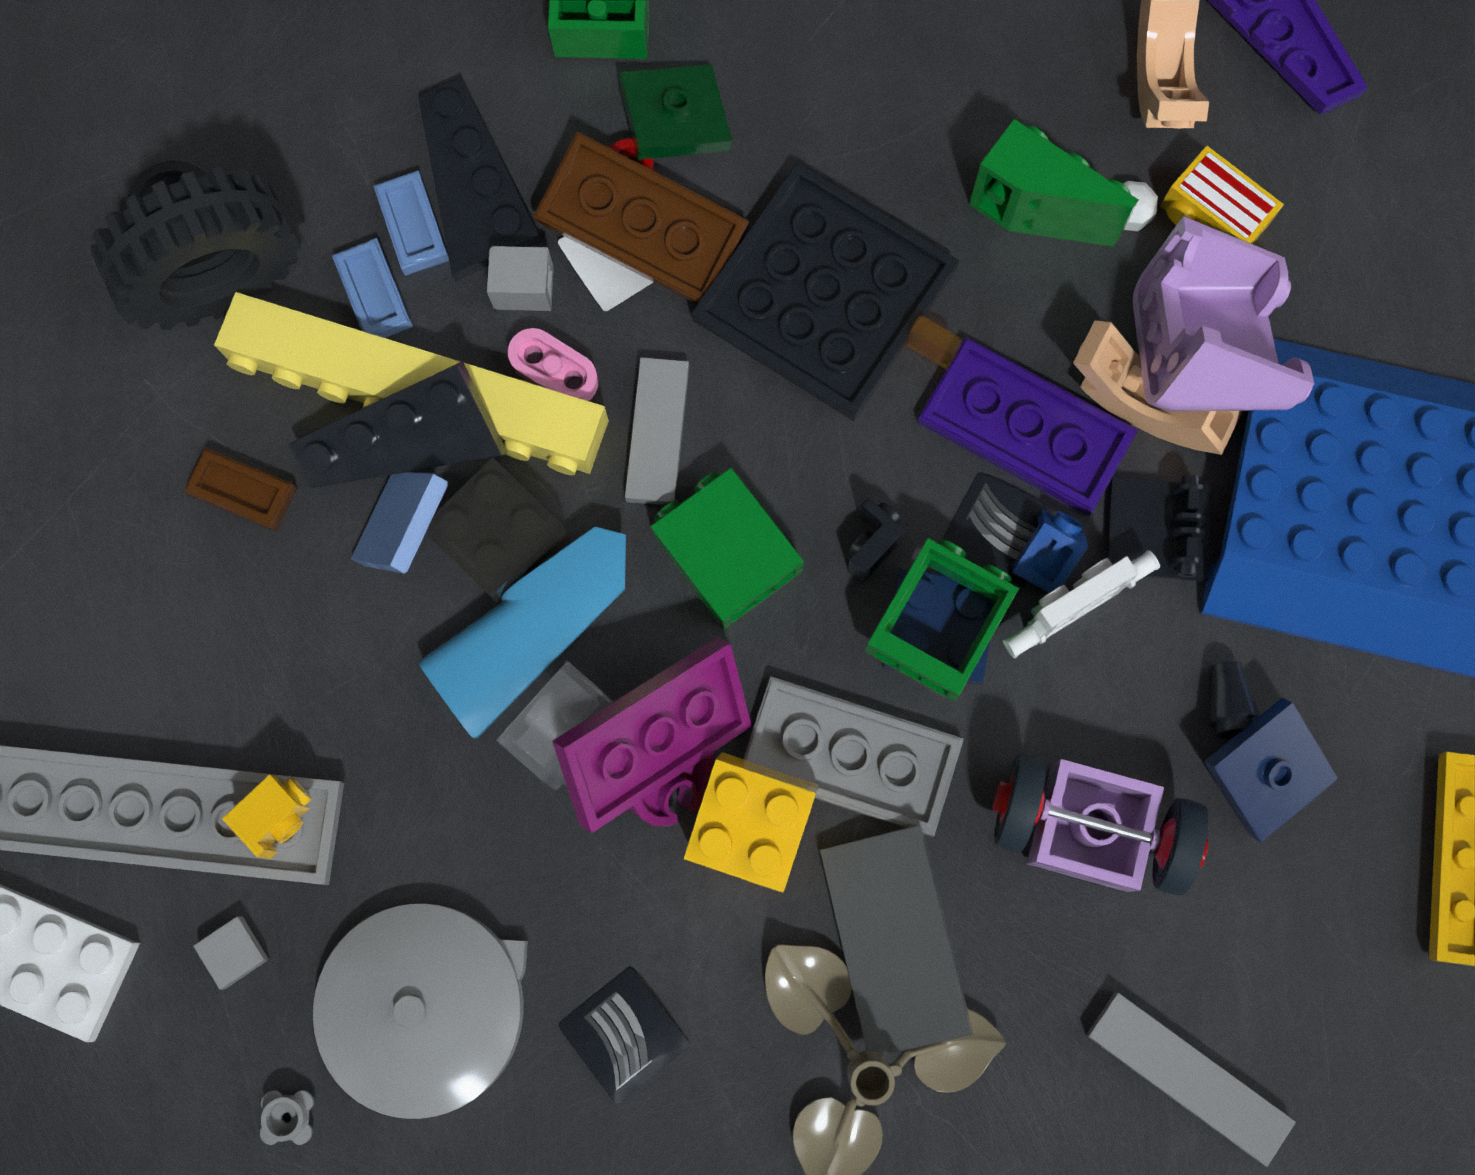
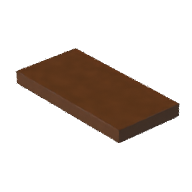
M579 132L574 136L533 216L534 221L697 305L732 257L749 223L743 217Z

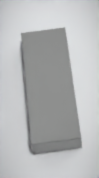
M640 357L625 493L626 502L666 506L676 500L689 376L688 361Z

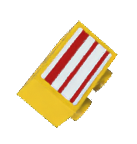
M1206 146L1170 187L1160 207L1167 212L1170 220L1176 225L1184 216L1253 244L1269 226L1284 204L1209 146Z

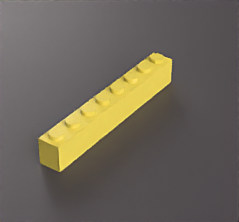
M237 292L234 294L214 344L227 358L226 364L236 371L255 375L256 370L272 374V379L283 386L300 389L301 385L304 384L318 389L317 393L328 400L344 404L348 398L364 403L363 408L460 363V361ZM464 363L507 450L506 455L523 461H528L530 456L548 461L547 466L551 469L567 475H575L576 470L588 474L591 473L609 422L605 406Z

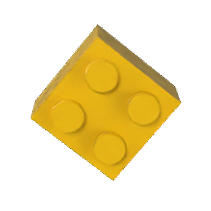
M722 752L715 760L684 859L784 893L819 785Z

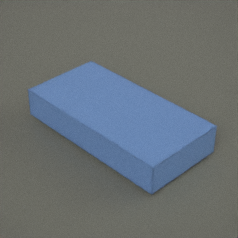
M419 171L374 185L404 275L406 276L449 261L448 253Z
M377 238L332 255L361 331L387 338L413 327Z

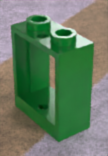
M928 538L869 640L865 653L954 703L961 694L1019 588L1010 584L1011 577L999 568L988 564L981 568L965 559L966 552L957 545L943 539L936 543ZM928 566L994 602L991 611L957 670L890 633Z

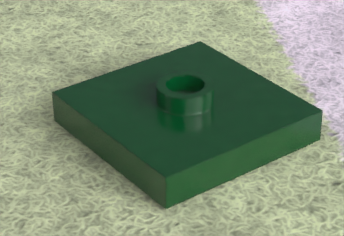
M712 64L620 72L619 85L638 160L731 150L733 140Z

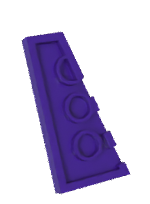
M1208 0L1320 115L1361 97L1368 88L1316 0Z

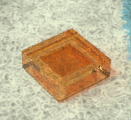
M919 316L910 331L907 347L947 370L957 355L962 340L926 317Z

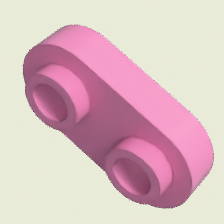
M536 328L522 330L510 341L508 358L512 368L521 378L531 384L586 401L591 400L598 389L596 369L593 363L579 352L547 332ZM540 352L543 354L540 362L530 364L526 361L529 354ZM572 377H579L583 380L581 386L576 389L566 387V383Z

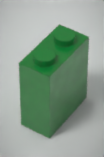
M732 468L721 475L716 471L703 478L695 486L694 491L696 493L682 504L676 500L666 505L655 515L656 523L650 526L653 538L723 630L801 574L804 565L803 559Z

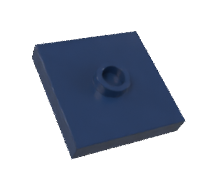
M1284 698L1277 701L1204 761L1249 835L1260 843L1338 779L1293 702Z

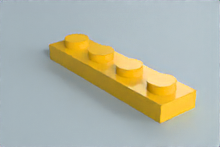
M1444 752L1439 754L1429 960L1475 966V755Z

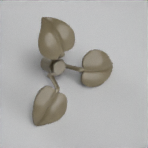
M778 944L772 948L765 970L766 993L770 1007L779 1022L790 1031L805 1035L814 1032L825 1019L850 1059L847 1075L854 1095L848 1099L847 1104L845 1105L839 1099L831 1096L817 1098L803 1107L794 1122L793 1143L795 1153L806 1175H861L869 1168L877 1157L882 1144L881 1122L873 1112L856 1108V1106L863 1107L865 1104L874 1106L887 1101L894 1091V1076H899L902 1073V1067L910 1058L915 1057L914 1070L923 1084L937 1092L950 1093L962 1090L974 1083L982 1075L992 1059L1006 1045L1003 1036L987 1019L967 1008L973 1035L903 1050L893 1063H888L883 1055L875 1051L859 1053L832 1013L844 1007L851 995V981L848 968L843 960L828 949L812 945Z

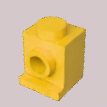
M269 774L228 812L222 820L256 857L272 859L278 853L272 844L275 841L279 844L287 841L302 827L304 822L300 818L310 809L307 804L312 800V797L294 778L290 777L285 782L284 779Z

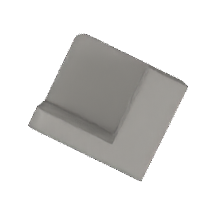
M493 246L490 248L487 294L494 309L551 311L554 265L547 247Z

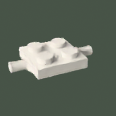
M1147 550L1133 561L1125 557L1112 565L1110 560L1106 558L1095 564L1082 574L1080 580L1072 585L1074 587L1072 591L1069 592L1067 587L1062 585L1038 601L1040 604L1031 610L1034 618L1027 623V626L1003 640L1006 650L1015 659L1029 648L1039 643L1043 644L1048 637L1116 596L1125 587L1129 589L1134 587L1137 581L1154 570H1158L1160 564L1151 551Z

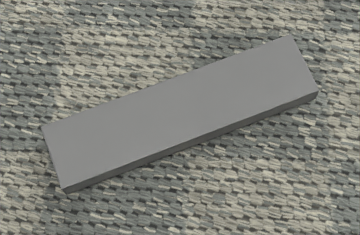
M1114 992L1086 1034L1088 1038L1266 1167H1268L1296 1121L1117 992Z

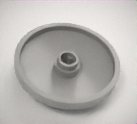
M408 904L389 908L372 915L349 931L338 943L327 959L317 983L313 1003V1025L317 1047L322 1060L336 1083L348 1095L365 1107L384 1115L405 1119H422L446 1114L466 1105L485 1092L498 1079L513 1056L520 1037L524 1015V999L521 981L518 980L512 960L493 931L478 919L455 908L435 904Z

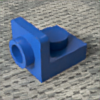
M1043 509L1037 517V528L1012 565V572L1050 593L1065 583L1087 550L1088 545L1085 533L1081 531L1083 525L1064 512L1058 511L1056 515H1053Z

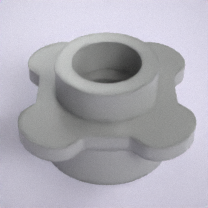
M276 1090L266 1093L261 1100V1107L264 1109L261 1115L262 1128L260 1129L262 1141L268 1145H274L278 1141L292 1140L297 1145L308 1142L313 1135V1129L309 1125V1110L314 1105L313 1096L305 1090L298 1091L295 1095H282ZM285 1112L291 1114V1121L289 1123L283 1121L282 1117Z

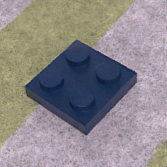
M899 568L894 597L907 576L908 569ZM925 572L890 633L957 670L991 611L994 602L947 576ZM990 642L967 683L977 685L984 683ZM883 663L884 669L895 670Z

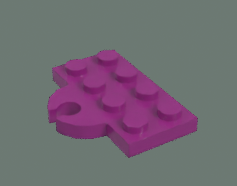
M716 637L552 741L581 827L593 833L626 810H629V812L653 826L677 824V814L669 809L668 803L671 794L679 786L680 790L677 799L681 806L691 812H694L700 806L714 766V751L752 727L731 644Z

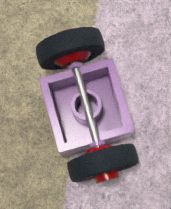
M1018 754L1009 770L1006 782H999L993 802L992 811L997 813L994 830L995 844L1007 849L1022 851L1036 824L1027 861L1028 865L1125 892L1141 890L1149 851L1152 850L1154 851L1152 867L1153 886L1162 892L1183 896L1189 891L1198 870L1205 862L1208 851V810L1205 805L1189 799L1176 798L1168 809L1160 830L1155 829L1164 787L1060 759L1050 766L1045 791H1043L1046 776L1045 762L1028 755Z

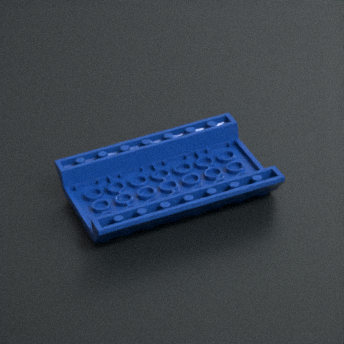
M1274 339L1278 363L1283 365L1294 357L1308 362L1311 367L1314 385L1306 400L1302 403H1297L1291 409L1248 411L1220 558L1209 566L1208 581L1205 586L1200 614L1475 678V384Z

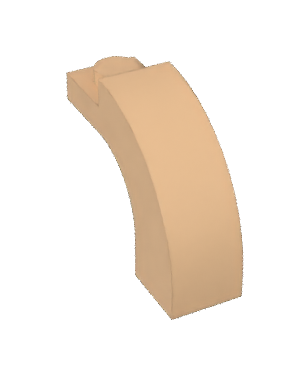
M1141 0L1137 43V81L1139 107L1146 128H1194L1195 121H1207L1209 101L1198 89L1194 74V40L1199 0Z
M1094 321L1073 362L1085 376L1080 387L1100 406L1121 420L1157 438L1183 447L1222 455L1242 414V411H1166L1148 404L1144 395L1140 356L1132 349L1111 322Z

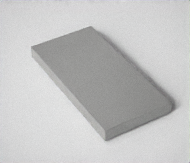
M770 676L744 760L818 784L814 799L903 828L920 825L924 835L934 837L964 739Z

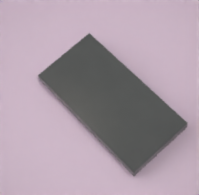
M918 825L820 850L866 1050L886 1055L973 1035L922 827Z

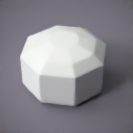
M1127 181L1124 185L1130 190L1131 195L1139 199L1124 230L1140 231L1154 219L1157 212L1158 196L1147 183Z

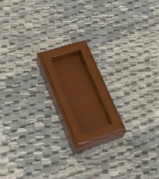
M205 448L183 492L195 499L277 532L297 488L292 483Z

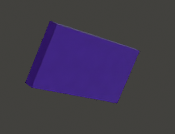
M967 337L961 344L917 422L1087 516H1090L1138 432L1136 428Z

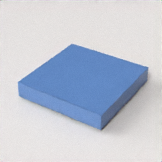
M403 472L391 474L351 560L365 567L405 574L436 512L448 482L430 473Z

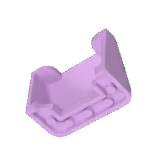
M1184 216L1141 274L1133 294V311L1144 395L1148 404L1166 411L1288 410L1297 403L1299 404L1306 400L1314 385L1311 367L1308 362L1295 357L1289 359L1283 365L1278 363L1269 321L1271 312L1275 307L1278 308L1283 305L1291 290L1285 257Z

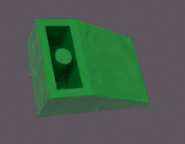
M550 0L548 31L554 56L647 59L650 0Z
M1014 119L981 162L969 206L1010 232L1114 247L1139 199L1132 196L1130 190L1123 183L1114 179H1106L1092 170L1086 160L1078 154L1066 153L1049 142L1047 136L1038 128L1025 126Z

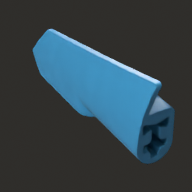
M599 527L592 528L512 585L503 594L500 604L418 661L427 678L472 738H479L625 590L626 534Z

